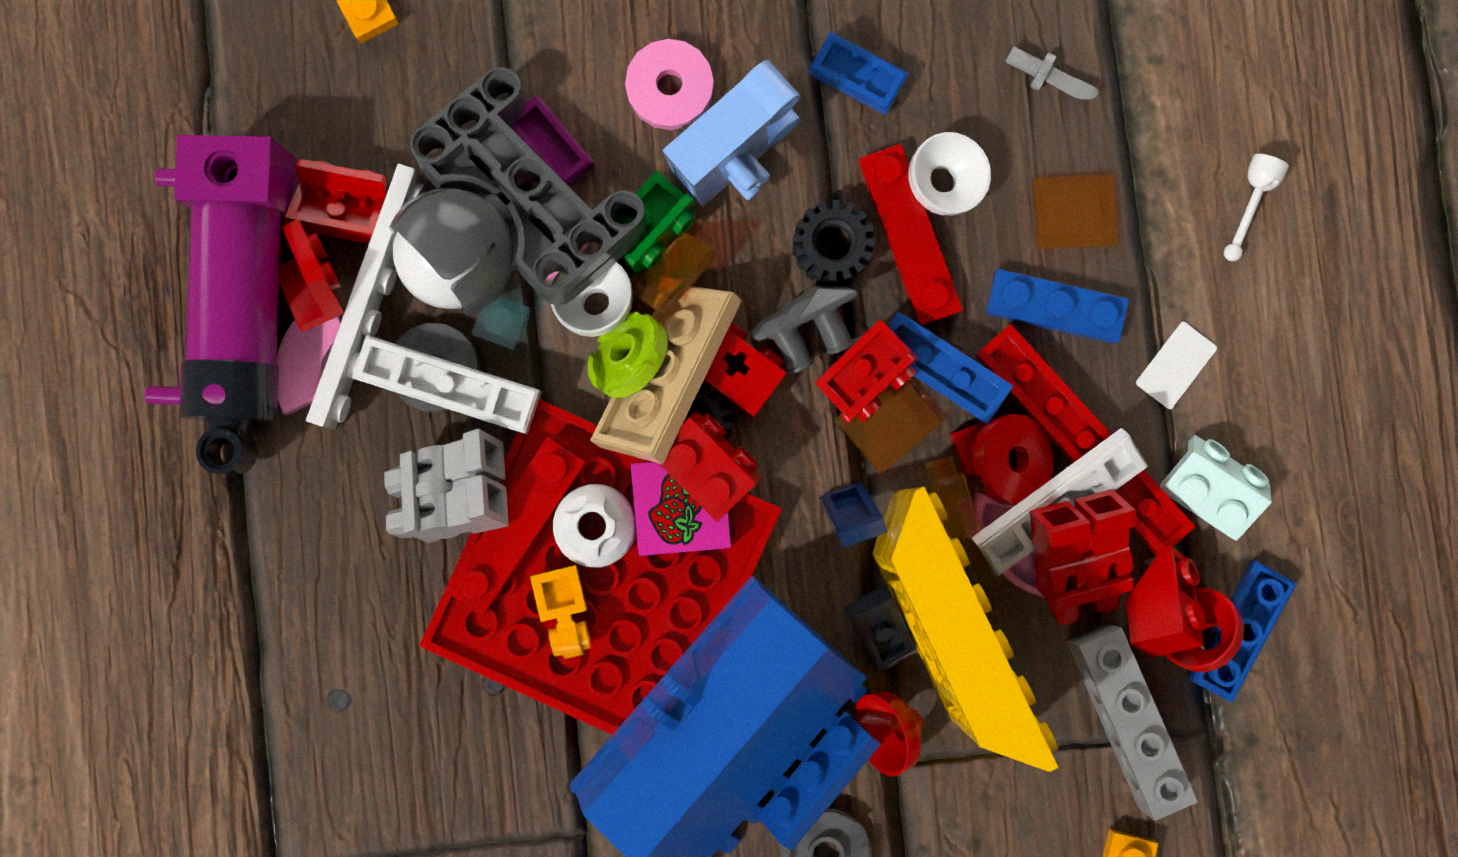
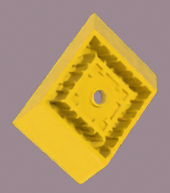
M925 487L904 489L893 493L884 516L888 532L877 536L871 554L888 590L898 606L949 718L984 749L1047 772L1059 768L1052 755V752L1058 750L1056 740L1045 722L1039 723L1029 707L1036 703L1033 692L1026 679L1022 675L1017 677L1007 661L1014 657L1011 646L1000 629L995 632L993 631L985 615L992 611L989 600L980 584L971 585L964 571V567L970 565L967 554L957 538L951 540L942 525V522L947 520L948 516L940 498L935 492L927 493Z

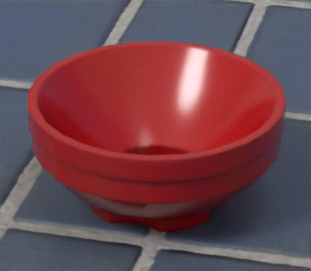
M1195 588L1197 601L1201 605L1206 619V626L1201 631L1203 632L1206 628L1212 626L1220 627L1222 632L1221 641L1216 647L1209 650L1197 647L1167 654L1166 656L1181 668L1193 672H1209L1226 665L1236 655L1243 640L1244 625L1239 610L1229 598L1216 590Z
M888 691L872 692L862 696L856 704L854 718L881 743L879 748L869 758V761L877 770L885 775L897 776L905 773L916 765L921 753L923 742L922 728L924 724L920 714L900 697Z

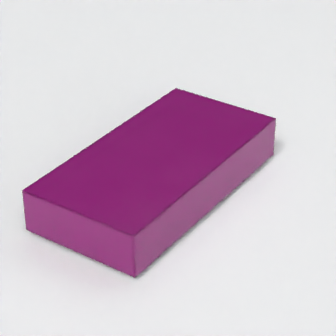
M538 94L526 103L523 114L510 126L568 186L595 166L593 160Z

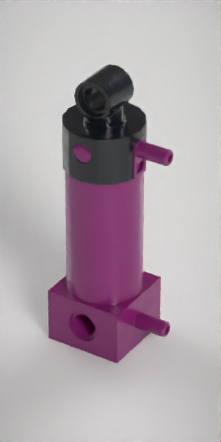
M177 135L176 169L158 168L154 174L155 183L159 187H175L174 200L191 209L185 361L181 363L180 387L148 386L144 397L148 404L180 405V418L200 420L207 424L206 433L201 436L197 443L196 455L200 465L208 472L215 474L240 475L249 471L256 463L258 456L257 444L250 436V426L253 423L277 422L279 378L277 343L282 221H285V214L298 186V177L295 170L298 158L272 137ZM230 440L234 445V456L230 462L224 463L220 454L221 447Z

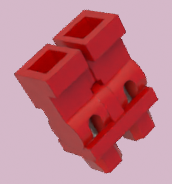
M1111 489L1074 499V506L1069 501L1029 511L1032 545L1036 548L1037 559L1035 561L1036 589L1047 600L1049 612L1061 625L1078 621L1080 605L1089 603L1096 612L1108 613L1119 610L1121 594L1133 591V578L1129 575L1133 568L1132 555L1129 549V528L1135 527L1136 510Z

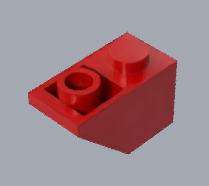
M1172 545L1161 549L1125 600L1130 644L1151 658L1204 646L1201 629L1205 628L1206 619L1204 611L1197 601L1195 586L1199 584L1198 570L1192 559L1185 557Z

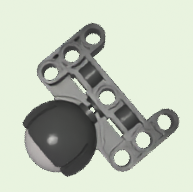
M499 67L486 72L412 135L410 146L416 162L423 175L437 189L421 193L408 201L394 216L389 226L395 237L393 245L395 268L400 280L408 291L419 300L431 306L444 309H459L465 315L479 312L493 303L505 290L512 276L513 269H518L520 275L548 303L553 305L567 304L638 244L645 236L647 228L644 204L638 195L625 190L617 191L591 210L511 129L510 126L520 118L526 106L520 79L511 69ZM501 93L512 94L506 100L495 99ZM468 121H479L476 124V126L472 128H461V126ZM434 149H444L442 154L437 157H426ZM478 164L493 179V181H491L476 165ZM527 181H537L540 183L537 188L531 191L519 189ZM624 213H629L636 217L633 222L624 225L614 221L617 216ZM536 225H538V227L554 242V244L536 227ZM590 242L602 245V248L595 254L588 255L580 252L582 246ZM554 272H564L568 275L564 282L557 285L545 282L546 278Z

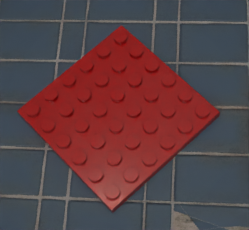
M539 399L528 435L517 432L504 460L506 480L498 483L506 486L508 496L543 442L549 437L587 462L567 494L581 486L601 484L621 492L634 509L631 463L646 462L648 460L597 446L590 441L597 427L596 424ZM747 493L728 511L731 548L639 556L636 531L634 542L629 551L618 561L603 567L578 565L561 552L553 533L554 512L486 615L480 616L444 591L419 647L613 735L752 576L782 508ZM597 512L584 514L578 524L581 535L588 540L599 539L606 530V522ZM471 532L448 584L483 532L475 534ZM577 565L588 610L572 614L577 622L586 621L592 647L583 650V655L564 659L563 655L554 656L549 639V629L556 628L557 618L543 622L540 621L530 576Z

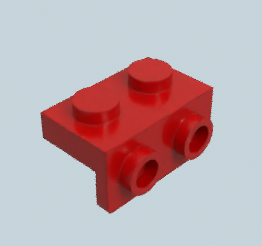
M298 159L295 170L299 183L284 217L286 224L299 219L306 232L369 244L388 192L386 177L370 170H355L335 166L325 161L315 162Z
M298 219L282 226L295 259L281 264L280 284L299 329L304 332L343 315L344 312L334 291L341 287L340 282L329 262L322 264L321 260L328 258V255L317 233L308 236Z
M880 319L815 384L844 414L842 418L848 424L855 422L858 418L865 423L884 405L879 398L891 386L896 391H899L917 374V371L912 366L920 358Z
M695 411L682 424L664 463L659 465L718 522L757 484L760 474L756 469L759 465L744 448L739 446L735 450L723 438L726 431L715 418L709 414H705L702 417Z

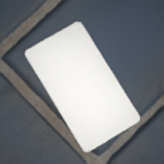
M1181 322L1138 378L1136 385L1167 409H1172L1215 353L1217 346L1186 322Z

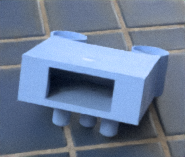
M764 60L662 150L673 175L701 207H704L730 183L734 185L746 200H752L760 192L759 187L770 177V174L757 159L787 136L799 123L800 117L792 108L801 96L769 60Z

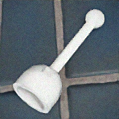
M1266 154L1253 155L1248 167L1247 177L1255 189L1232 244L1227 245L1224 249V257L1227 260L1237 261L1241 258V244L1263 192L1271 191L1278 187L1284 180L1289 168L1285 161Z

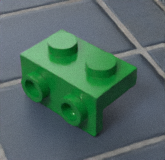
M657 170L635 193L644 204L647 227L645 236L620 258L637 275L645 267L648 270L654 268L665 255L667 249L664 246L675 234L682 236L692 226L697 217L694 214L697 210L695 199L688 192L686 194L682 193ZM624 213L617 216L614 221L624 225L633 222L636 217L632 214Z

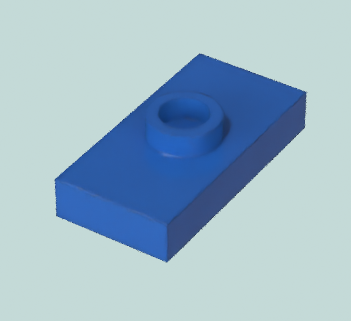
M832 31L829 32L808 71V74L885 116L909 74Z

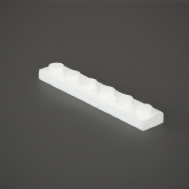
M399 163L396 167L306 419L307 422L336 430L338 422L342 423L349 413L351 397H348L354 380L352 376L366 335L374 337L377 333L382 316L381 312L378 311L384 294H390L396 280L397 273L393 269L395 265L393 260L395 237L389 226L394 216L408 201L426 192V186L423 185L425 179L414 168Z

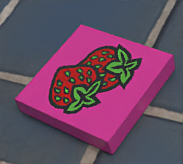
M652 461L631 463L639 556L731 548L728 512L716 522L658 463Z

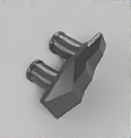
M810 285L802 295L786 302L778 312L761 320L749 334L758 341L765 338L774 339L785 363L787 373H797L814 363L798 329L802 323L804 324L814 319L828 354L841 352L854 344L838 308L842 304L856 298L857 292L843 285Z

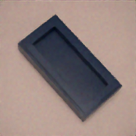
M862 482L835 490L820 497L824 511L843 548L888 532L883 516Z

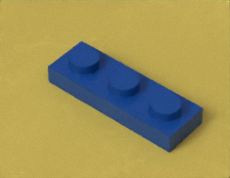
M997 269L993 274L985 315L1115 345L1120 343L1129 299Z
M898 311L889 327L920 358L912 366L917 371L914 377L988 424L1013 388V385Z
M845 711L757 817L782 846L792 851L879 748L881 743L853 716Z

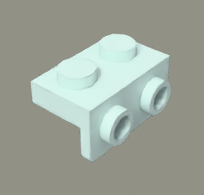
M1196 435L1188 442V452L1160 484V488L1169 498L1235 541L1244 534L1272 503L1269 479L1261 470L1250 464L1241 465L1230 458V453L1221 444L1212 439L1204 441Z

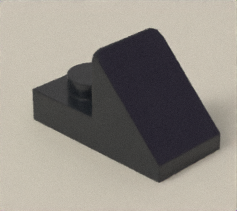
M886 585L861 596L857 601L845 607V614L877 671L917 649L898 606Z

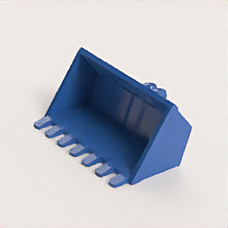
M751 576L569 784L570 789L577 795L583 815L625 857H712L717 850L730 854L740 843V839L733 834L734 830L744 819L753 824L760 820L757 815L764 808L759 804L760 800L770 789L778 792L789 778L785 774L786 770L796 759L804 761L815 748L811 744L812 740L823 728L829 731L840 718L836 714L849 698L857 703L862 696L870 693V690L862 684L867 676L755 577Z

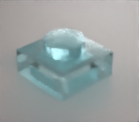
M498 297L493 303L479 312L472 335L517 351L531 309Z

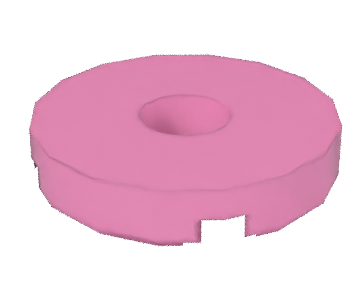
M665 39L652 42L636 53L627 68L625 87L629 103L641 120L654 128L675 130L683 128L682 126L688 125L691 122L694 123L705 113L712 101L714 80L710 64L700 50L685 41ZM666 75L677 76L682 81L680 91L674 95H664L657 88V84L662 77Z

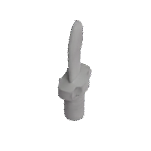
M1013 46L1005 61L1021 71L1032 75L1034 79L1030 87L1034 90H1039L1043 82L1046 81L1078 99L1091 100L1098 96L1099 91L1094 86L1052 67L1056 56L1049 52L1044 60H1040Z

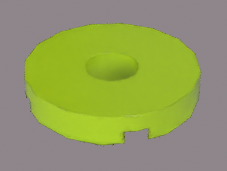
M629 312L627 318L619 327L612 332L599 336L597 339L600 346L596 354L591 351L589 355L588 377L594 387L611 398H625L640 391L653 379L663 364L668 349L667 332L663 325L647 313L646 315H641L639 312ZM630 349L628 355L623 359L626 352Z

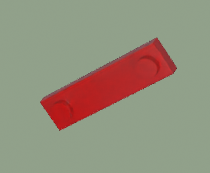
M898 144L859 158L858 165L917 323L924 326L962 312L961 303L926 209L916 199L911 190L908 171L909 164L902 145Z
M547 437L507 496L509 526L484 531L444 591L480 616H485L587 462Z

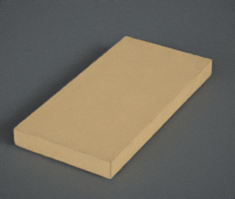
M668 283L652 315L663 325L667 332L668 349L663 364L653 379L640 391L625 398L610 399L590 441L604 449L663 464L742 300L736 294L729 291Z

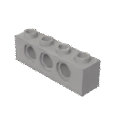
M1107 623L1067 640L1068 647L1139 810L1156 821L1198 803L1123 629Z

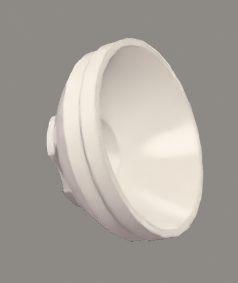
M954 132L936 134L925 140L913 155L908 170L910 187L916 199L925 208L940 215L953 216L974 208L984 199L991 181V168L983 149L969 137ZM934 169H944L950 173L953 179L951 191L939 192L932 186L930 176Z
M616 262L575 299L564 305L551 304V307L561 324L570 331L581 336H601L612 332L627 318L633 301L632 284L625 270ZM558 272L552 285L564 282L568 275L564 272ZM599 292L609 297V305L603 313L591 315L585 311V301L591 294Z
M588 484L578 487L568 493L556 509L553 519V533L556 543L561 552L578 565L586 567L611 565L621 559L634 542L636 535L634 509L629 500L612 487L601 484ZM588 512L599 513L606 522L605 533L597 540H588L579 531V521Z

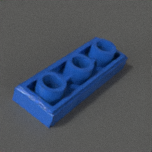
M1251 560L1230 599L1239 610L1243 619V625L1246 624L1248 627L1247 636L1243 638L1236 655L1226 665L1209 672L1191 671L1187 679L1224 700L1233 703L1297 583L1262 563ZM1215 626L1204 649H1212L1220 643L1222 638L1220 627Z

